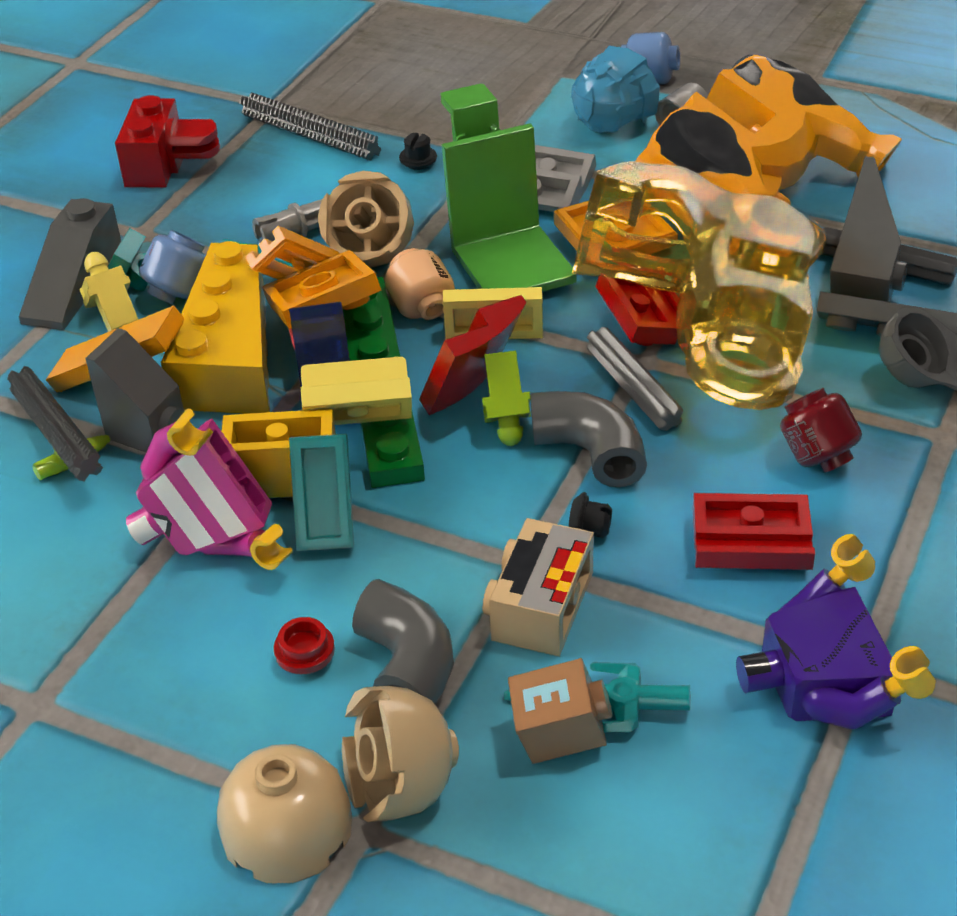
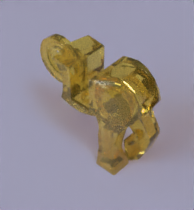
M628 161L597 170L572 274L622 279L653 289L679 293L676 328L678 344L685 353L688 375L699 389L717 401L737 408L763 410L780 407L793 397L803 371L801 355L813 317L807 272L809 267L823 252L827 238L825 230L813 219L776 197L732 193L711 183L686 167ZM657 214L665 216L676 225L684 240L630 234L618 228L610 219L635 227L639 218L643 215Z

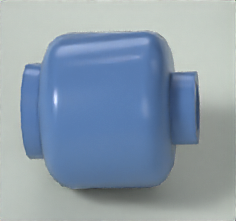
M665 32L635 33L630 36L627 44L621 46L622 48H629L647 58L648 66L659 85L667 84L672 77L673 70L680 69L679 46L672 45L669 35Z
M170 230L168 236H155L139 268V274L142 279L150 284L147 292L171 304L174 303L176 296L188 299L206 256L202 252L205 245L174 230Z

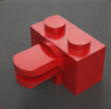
M148 95L134 99L115 141L124 187L166 188L171 174L179 172L183 159H210L217 155L220 151V144L217 137L216 123L212 119H179L175 98H160Z

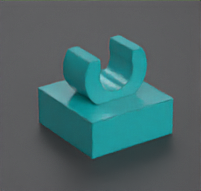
M129 227L113 254L108 269L122 266L125 275L129 276L130 286L136 290L145 291L148 282L140 276L139 268L146 253L138 252L146 236Z

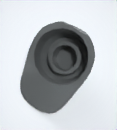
M905 307L898 310L883 328L879 343L881 360L889 372L907 387L923 388L939 384L957 390V334L920 308Z

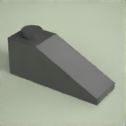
M865 156L830 269V292L891 302L893 291L903 290L908 262L900 261L901 240L875 158Z
M86 198L71 199L54 219L47 233L19 314L21 324L64 330L84 304L79 289L82 288L84 278L91 276L85 270L84 261L86 256L91 252H99L110 263L113 254L121 243L113 204L94 202Z

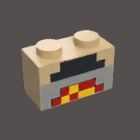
M526 518L517 540L509 539L505 546L502 557V573L499 579H491L485 590L482 608L484 614L490 615L491 641L560 657L593 574L594 532Z

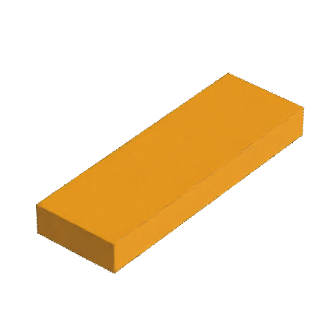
M173 305L119 327V329L126 330L153 357L167 351L183 325L185 318ZM116 329L67 348L46 378L50 386L56 392H62L91 381L85 358Z

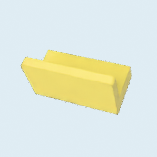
M542 287L443 290L445 340L467 333L479 308L518 295H522L527 303L509 339L543 338Z
M404 357L308 364L301 367L302 410L333 409L335 425L412 418L410 377L407 374V364Z

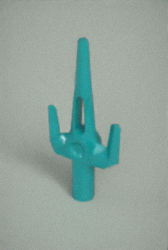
M593 662L590 664L592 671L620 674L618 678L612 680L609 684H605L611 710L616 720L603 721L604 732H632L639 726L640 710L690 711V685H641L640 667L635 663ZM510 690L504 692L505 700L511 701Z

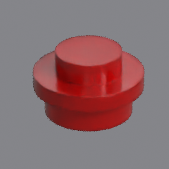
M299 617L285 623L279 630L274 642L276 662L282 669L293 674H310L319 671L332 660L335 653L334 639L331 632L319 620L311 617Z

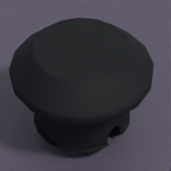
M415 132L409 134L404 139L405 149L399 155V160L403 165L413 170L428 168L436 161L437 153L430 147V138L422 133L419 137V133Z
M583 492L572 502L568 527L594 532L595 537L604 538L609 534L612 508L608 503L603 504L589 501V496L586 492Z

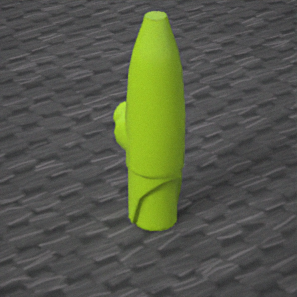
M108 435L89 437L87 440L99 452L110 442V437ZM55 449L52 455L33 463L32 466L39 480L69 469Z

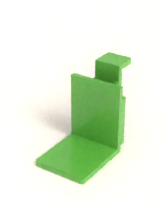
M475 84L442 92L441 103L451 114L453 142L441 144L451 248L478 289L542 287L543 292L576 283V271L539 226L535 139L532 124L529 123L500 130L497 99L484 84Z

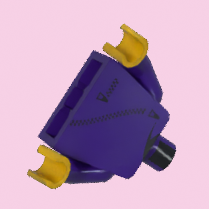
M846 534L838 538L831 549V556L836 566L831 571L825 568L820 571L797 595L766 619L762 652L738 656L736 659L737 676L743 692L746 694L776 688L788 717L795 721H820L854 730L877 717L892 716L894 707L901 703L900 695L905 692L912 698L922 699L931 695L935 689L936 680L927 668L930 661L924 652L917 646H908L897 651L892 657L856 587L845 588L843 585L848 579L855 582L864 581L870 578L875 571L874 558L868 550L861 552L863 544L856 535Z

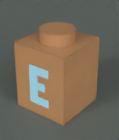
M582 658L508 677L515 730L532 764L607 745L602 720L612 718L608 693L602 679L592 682Z

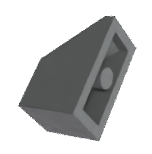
M117 328L85 358L105 435L110 437L111 441L147 452L154 434L158 430L176 422L184 413L179 385L126 330Z

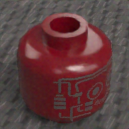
M822 387L784 407L788 414L781 420L780 428L797 462L801 466L812 467L820 464L825 473L844 465L854 458L850 448L859 443L862 431L845 398L841 394H827Z

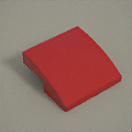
M522 295L479 308L467 333L444 340L419 398L428 415H432L457 403L475 390L487 378L484 354L503 352L527 303Z

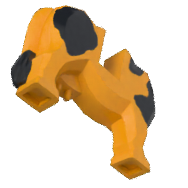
M746 55L739 59L731 69H723L719 72L707 98L695 92L683 107L668 115L653 133L646 149L636 159L635 169L637 177L649 190L712 236L740 260L766 268L772 263L779 270H782L804 248L816 229L818 222L806 217H794L784 212L778 205L788 208L791 202L779 191L793 186L805 173L809 162L817 155L830 159L849 171L856 172L858 178L865 156L874 157L880 172L902 139L893 134L879 135L870 132L854 114L839 106L807 73L782 61L759 55Z

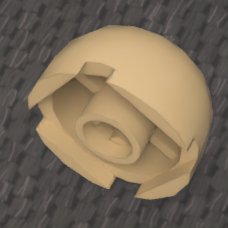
M359 171L345 175L337 181L340 185L334 188L330 195L326 193L321 201L318 214L321 237L330 248L339 253L351 250L370 268L388 264L397 254L405 249L411 240L414 219L410 201L398 184L380 172Z
M393 686L364 687L354 692L347 705L345 717H357L354 736L342 737L344 778L354 808L363 807L365 803L367 804L369 813L363 817L367 822L395 820L421 813L436 802L449 781L451 769L457 764L459 745L455 732L448 728L447 721L432 700L408 688Z
M279 744L253 751L235 765L220 789L217 806V826L227 859L236 868L237 862L241 867L251 870L256 880L265 883H295L317 875L330 865L329 856L338 850L342 841L345 847L351 836V804L338 770L314 750L296 744Z

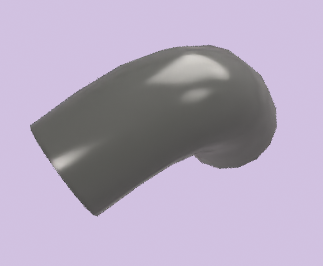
M547 391L530 393L534 446L575 444L586 448L590 452L594 477L600 483L609 487L631 485L639 481L645 474L647 461L644 444L633 419L611 401L586 392Z
M375 579L371 581L360 595L356 604L352 622L353 631L361 637L385 646L393 654L391 660L374 680L373 687L393 686L408 688L436 704L442 696L454 666L449 629L435 609L407 590L383 580Z

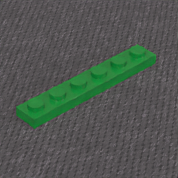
M377 277L382 291L370 295L367 303L349 310L340 308L349 361L400 357L384 277ZM413 413L412 418L360 423L372 488L425 481L424 464Z

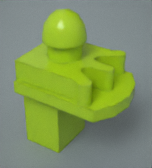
M516 350L484 354L489 397L482 398L484 421L489 423L498 420L499 429H497V434L501 442L507 446L517 445L523 436V426H520L519 418L531 417L529 405L531 397L530 391L522 392Z

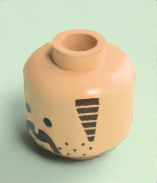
M411 248L400 252L390 262L384 278L386 290L397 309L408 319L423 318L425 320H432L444 313L443 290H455L454 281L440 257L430 250Z

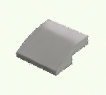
M535 145L538 209L554 212L557 209L578 204L596 168L595 154Z

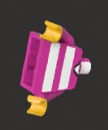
M186 409L176 422L158 430L152 438L140 466L143 480L136 491L137 498L143 507L126 517L129 533L140 545H145L164 534L175 550L181 555L187 556L200 551L205 555L253 557L258 565L267 570L276 569L293 553L291 547L284 548L276 542L284 532L279 524L271 525L266 531L260 529L266 524L272 506L271 500L214 420L211 418L197 429L190 422L195 413L191 409Z

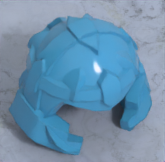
M608 46L603 53L598 54L592 61H587L572 85L571 98L574 110L578 115V120H581L590 130L601 134L605 132H618V129L634 119L636 121L641 120L645 126L647 118L656 114L660 86L648 66L647 58L629 48Z

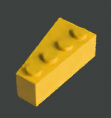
M234 241L211 243L181 313L185 318L183 325L164 353L161 361L162 369L179 385L184 411L191 409L192 411L242 414L270 412L265 294L261 287L264 285L262 273L252 270L245 258L251 251L259 253L257 244H239Z

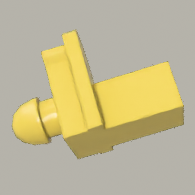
M91 252L84 261L85 270L91 276L84 278L82 288L79 289L85 308L98 307L108 332L139 320L127 293L131 281L129 276L125 275L122 266L108 269L109 263L106 257L99 252Z

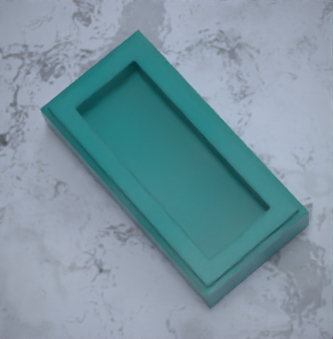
M347 434L290 437L297 551L353 548L354 530Z

